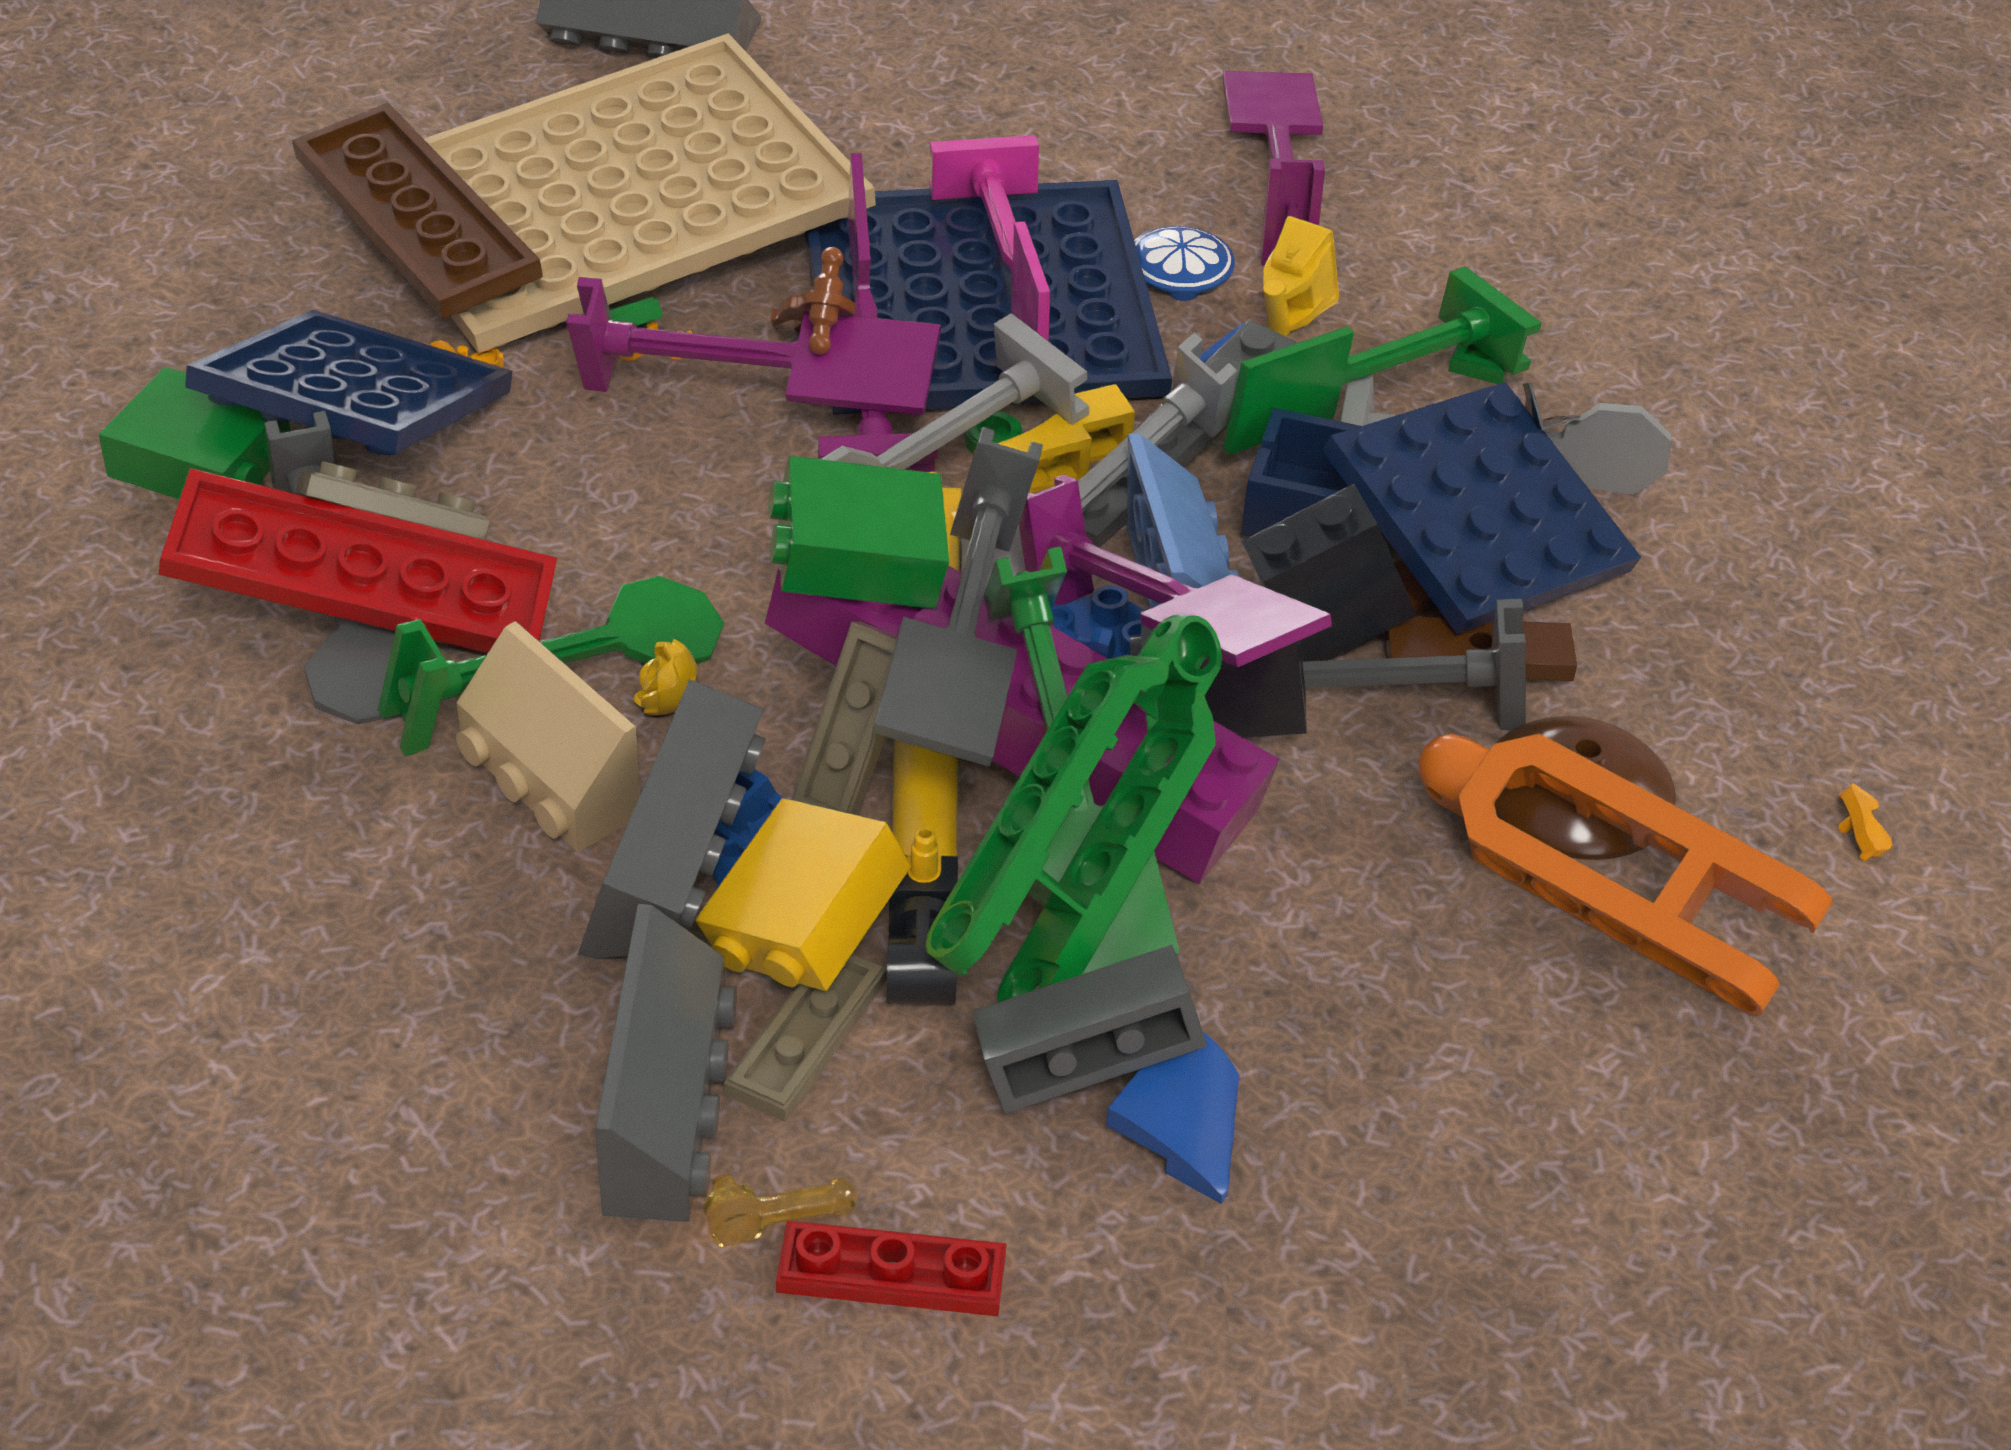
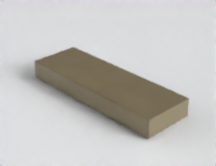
M861 621L851 622L791 800L859 816L886 738L872 733L898 636Z
M852 953L827 991L797 984L725 1080L724 1095L786 1122L886 983L887 967Z

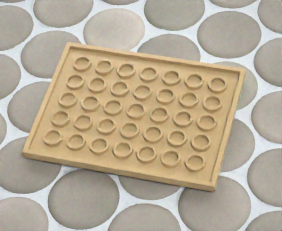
M729 33L424 138L446 163L538 256L541 262L542 278L523 285L513 292L504 293L473 306L466 312L451 316L478 353L494 347H501L510 341L539 330L555 327L559 323L566 321L569 314H584L577 290L579 277L602 279L609 306L612 303L644 291L654 290L660 285L684 276L705 271L711 266L735 257L751 254L762 247L789 237L799 236L813 228L848 217L850 161ZM864 177L867 209L876 205L875 188Z

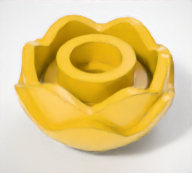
M673 639L672 643L657 642L654 647L655 658L643 665L639 672V682L642 690L634 695L633 700L636 704L645 708L643 711L645 714L667 715L676 712L689 679L696 681L698 666L687 647L676 639Z

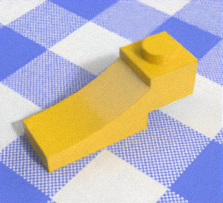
M1116 384L1076 393L1077 397L1089 405V415L1073 425L1069 424L1058 414H1055L1035 428L1009 440L997 443L1024 452H1028L1031 441L1043 445L1040 460L1029 490L1030 493L1054 487V478L1061 475H1066L1079 481L1089 472L1091 462L1104 459L1128 434L1133 432L1135 411Z

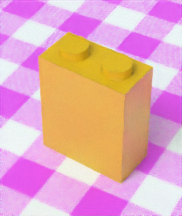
M782 798L695 921L711 944L710 947L724 956V967L735 972H743L745 969L769 975L775 981L788 987H795L797 984L827 991L911 868V864L887 822Z

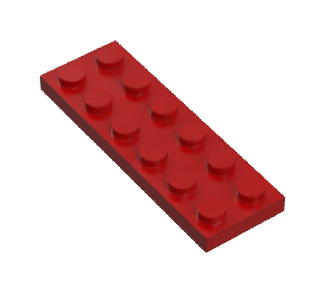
M190 468L160 557L158 575L396 631L398 624L421 619L433 640L489 653L503 629L515 621L536 640H540L558 558Z

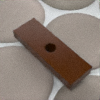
M1413 617L1385 631L1387 658L1466 655V650L1492 649L1494 621L1456 634L1445 618ZM1523 621V634H1525L1526 679L1574 681L1577 661L1571 623Z

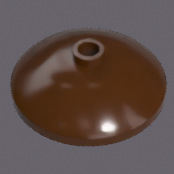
M1578 716L1550 717L1518 726L1496 742H1505L1540 733L1675 805L1674 783L1662 760L1640 739L1610 723ZM1537 784L1533 788L1528 786L1510 790L1504 788L1494 803L1498 818L1571 858L1586 860L1612 859L1630 855L1643 849L1633 844L1632 835L1593 814L1588 819L1577 813L1576 805Z

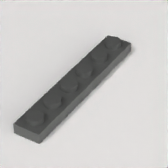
M1249 319L1205 364L1216 374L1228 363L1236 368L1238 371L1234 388L1235 394L1241 362L1296 344V341ZM1161 404L1155 411H1153L1142 423H1144L1152 414H1154L1163 404ZM1191 421L1186 426L1179 425L1157 447L1182 467H1185L1215 437L1211 438ZM1127 473L1083 512L1086 537L1092 541L1094 546L1100 548L1127 524Z

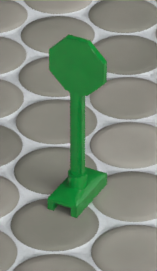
M655 576L623 584L605 625L539 642L564 664L616 650L622 651L627 657L647 663L655 658L654 647L657 642L672 643L673 639H676L683 643L692 653L696 664H700L710 660L724 626V621L704 592L662 576ZM421 619L396 626L377 709L383 719L401 714L405 721L400 749L405 756L429 748L440 701L460 696L462 690L466 689L487 656L484 655L456 663L451 659L445 660Z

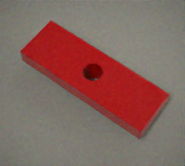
M787 1220L776 1277V1293L999 1317L1007 1243Z

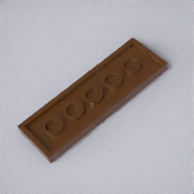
M389 103L382 104L292 140L297 160L442 319L466 312L473 306L504 293L513 292L521 286L543 277L541 262L538 256Z

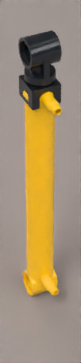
M942 487L949 566L960 572V537L950 535L961 498V487ZM895 739L891 831L911 864V868L889 899L886 1003L955 1005L957 975L927 953L926 940L932 923L958 881V758Z

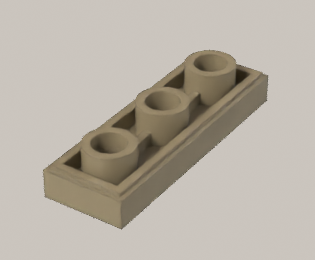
M321 461L319 473L310 470L300 472L296 493L483 540L486 538L490 520H487V516L473 513L476 502L474 500L440 492L437 503L414 498L417 489L416 485L386 477H381L378 488L356 483L358 470Z

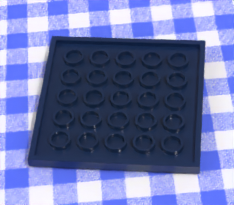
M1118 180L1038 183V193L1006 195L1015 221H1025L1050 290L1048 342L1087 371L1088 380L1074 388V394L1116 384L1125 398L1167 396L1171 392L1172 376ZM929 189L875 191L876 205L866 210L871 258L870 292L877 307V318L941 325V334L925 409L955 408L999 381V375L1003 372L997 367L994 323L1012 313V274L1010 268L1002 259L983 200L980 197L932 200ZM848 217L806 231L805 238L813 287L815 278L822 272V252L828 247H836L840 249L844 259L839 268L838 275L843 282L841 295L855 303ZM1032 395L1019 404H1034L1043 402L1036 398L1034 395ZM832 406L833 415L861 413V409Z

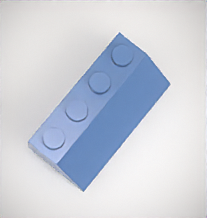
M1140 433L1128 434L1127 534L1135 563L1172 577L1180 583L1193 588H1201L1232 574L1239 577L1237 569L1228 570L1229 549L1227 538L1224 534L1217 535L1218 522L1214 501H1205L1198 478ZM1146 597L1149 608L1161 604Z

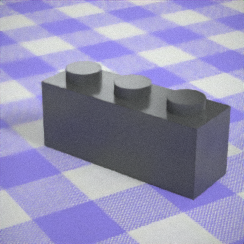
M1173 944L972 1011L983 1056L1005 1114L1207 1047Z

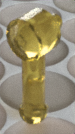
M722 1174L713 1180V1193L705 1200L703 1210L713 1242L720 1247H727L756 1240L763 1233L766 1225L834 1213L835 1216L849 1214L854 1210L858 1197L854 1185L844 1178H834L830 1180V1184L757 1197L755 1191L750 1186L737 1184L730 1174Z

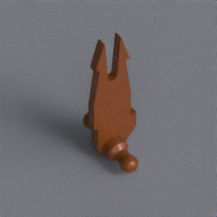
M828 247L822 252V272L815 278L813 290L799 296L792 295L786 298L778 309L772 308L771 312L773 326L794 320V329H801L804 312H810L809 320L814 327L813 334L808 343L810 350L817 355H824L830 350V330L837 324L838 315L854 316L856 303L841 295L843 282L838 275L839 268L844 259L842 252L836 247Z

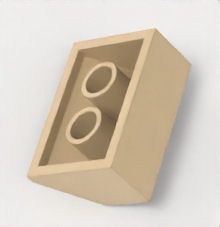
M516 621L509 624L503 629L457 701L460 731L456 734L457 744L462 755L471 765L479 766L483 764L495 776L499 788L510 801L517 802L521 799L534 811L538 824L549 837L555 839L561 836L571 847L580 852L626 825L630 820L640 796L636 726Z

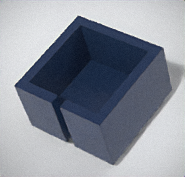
M1273 407L1262 438L1261 447H1259L1248 478L1241 534L1252 536L1348 487L1322 450L1331 435L1360 427V425Z

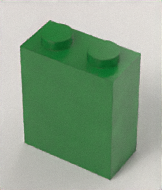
M165 366L98 434L108 477L176 499L181 497L190 468L261 485L263 478L270 472L264 423L270 422V420L263 418L260 415V411L246 406H226L210 401L208 394L185 388V372ZM277 422L280 434L291 432L289 422Z
M789 455L783 481H772L768 502V518L778 520V524L774 525L772 531L770 563L780 564L781 591L935 609L949 565L941 474Z

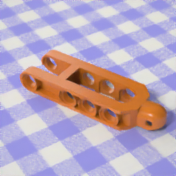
M1451 733L1435 737L1423 748L1418 760L1419 775L1426 793L1437 804L1464 818L1475 862L1750 1015L1757 1016L1762 1014L1780 986V983L1768 968L1754 958L1691 924L1712 890L1716 888L1760 913L1766 908L1799 926L1809 928L1811 933L1815 932L1833 904L1832 898L1826 890L1806 875L1540 733L1496 743L1490 750L1467 737ZM1537 784L1576 805L1577 813L1588 819L1593 814L1632 835L1633 844L1644 850L1650 845L1680 861V864L1655 902L1652 903L1498 818L1494 803L1503 789L1510 790L1523 786L1533 788Z

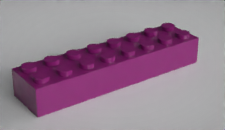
M948 565L936 608L932 609L782 592L781 571L779 567L764 624L837 666L851 622L861 621L895 636L899 634L903 617L947 628L962 573ZM983 598L974 632L975 636L979 639L1017 649L992 760L1020 777L1047 731L1023 635L1016 633L1012 616L989 621ZM1052 626L1050 630L1068 697L1086 665L1106 660L1107 658ZM1134 703L1114 734L1118 738L1114 748L1104 751L1088 778L1093 800L1097 806L1105 805L1148 732L1146 713ZM1215 721L1213 723L1216 745L1154 850L1156 859L1198 884L1210 872L1259 809L1280 760Z

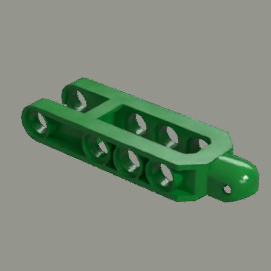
M1174 614L1163 619L1152 630L1138 656L1124 655L1086 665L932 923L927 934V953L956 975H966L968 972L966 969L983 956L1002 925L1009 926L1027 894L1044 906L1040 916L1001 981L997 994L998 1002L1034 991L1039 984L1038 989L1083 974L1215 747L1213 716L1204 696L1221 669L1222 651L1218 636L1207 620L1198 615ZM1209 658L1208 665L1200 669L1204 660ZM1134 703L1146 713L1148 732L1060 882H1057L1042 870L1050 856L1045 851L1071 807L1078 808L1084 799V796L1080 793L1104 751L1114 748L1118 741L1114 734ZM1140 813L1137 819L1132 823L1134 818ZM1107 869V871H1106V873L1104 874V876L1098 881V879L1100 878V876H1101V875L1103 874V872Z

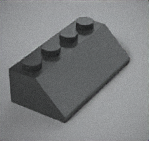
M540 0L536 23L548 34H551L550 40L555 43L580 46L581 39L599 41L598 47L606 51L627 54L629 46L647 48L648 56L658 58L727 33L747 51L760 24L761 15L749 0Z
M689 679L602 883L577 955L594 959L628 956L638 904L653 905L682 927L691 929L705 891L693 887L698 872L710 877L712 876L726 841L725 838L715 835L714 832L719 821L732 826L747 789L735 784V780L739 771L752 775L766 741V738L754 734L764 710L763 708Z
M638 904L595 1126L602 1216L690 1222L694 1196L707 1197L711 1154L701 1152L703 1138L716 1139L718 1132L720 1096L710 1095L712 1082H725L729 1044L728 1040L719 1039L721 1027H734L737 987L725 985L724 956L653 905Z

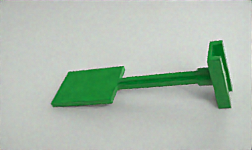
M1464 266L1450 271L1438 318L1444 322L1443 324L1349 356L1354 331L1346 326L1241 362L1223 449L1231 455L1262 444V438L1273 407L1326 419L1334 418L1340 391L1344 384L1456 344L1460 346L1473 344L1512 375L1528 370L1531 359L1523 354L1527 336L1540 331L1542 322L1468 267Z
M1061 546L1047 550L1039 571L1030 573L1029 571H1022L1017 573L1016 576H1013L1009 557L996 559L983 595L989 621L1012 616L1016 633L1023 635L1046 731H1048L1067 699L1050 627L1055 624L1051 608L1067 573ZM1087 780L1080 792L1084 796L1078 808L1071 807L1045 851L1050 856L1042 870L1057 882H1060L1104 807L1097 806L1094 803L1089 780ZM1140 813L1134 818L1132 823L1137 819ZM1155 852L1149 858L1083 974L1173 944L1176 955L1180 954ZM1107 869L1103 872L1098 881L1104 876Z

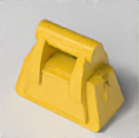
M1292 216L1287 217L1277 245L1263 269V291L1269 329L1287 336L1290 331L1308 325L1318 315L1338 302L1339 287L1332 230Z

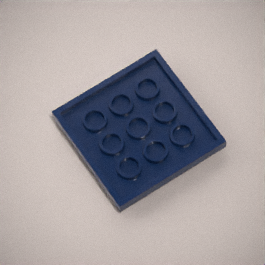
M310 310L188 364L185 388L208 394V399L216 404L226 406L242 405L258 410L263 418L270 421H293L314 427L313 413L325 411L331 428L332 439L347 438L365 444V449L374 454L396 455L405 448L430 437L431 434L452 423L458 422L459 419L479 408L486 407L487 404L509 393L513 371L326 313Z
M1506 382L1331 435L1322 450L1347 486L1355 484L1381 532L1456 634L1493 622L1495 620L1496 600L1522 599L1524 611L1631 572L1641 559L1640 554L1557 449L1544 430L1538 428L1533 416Z

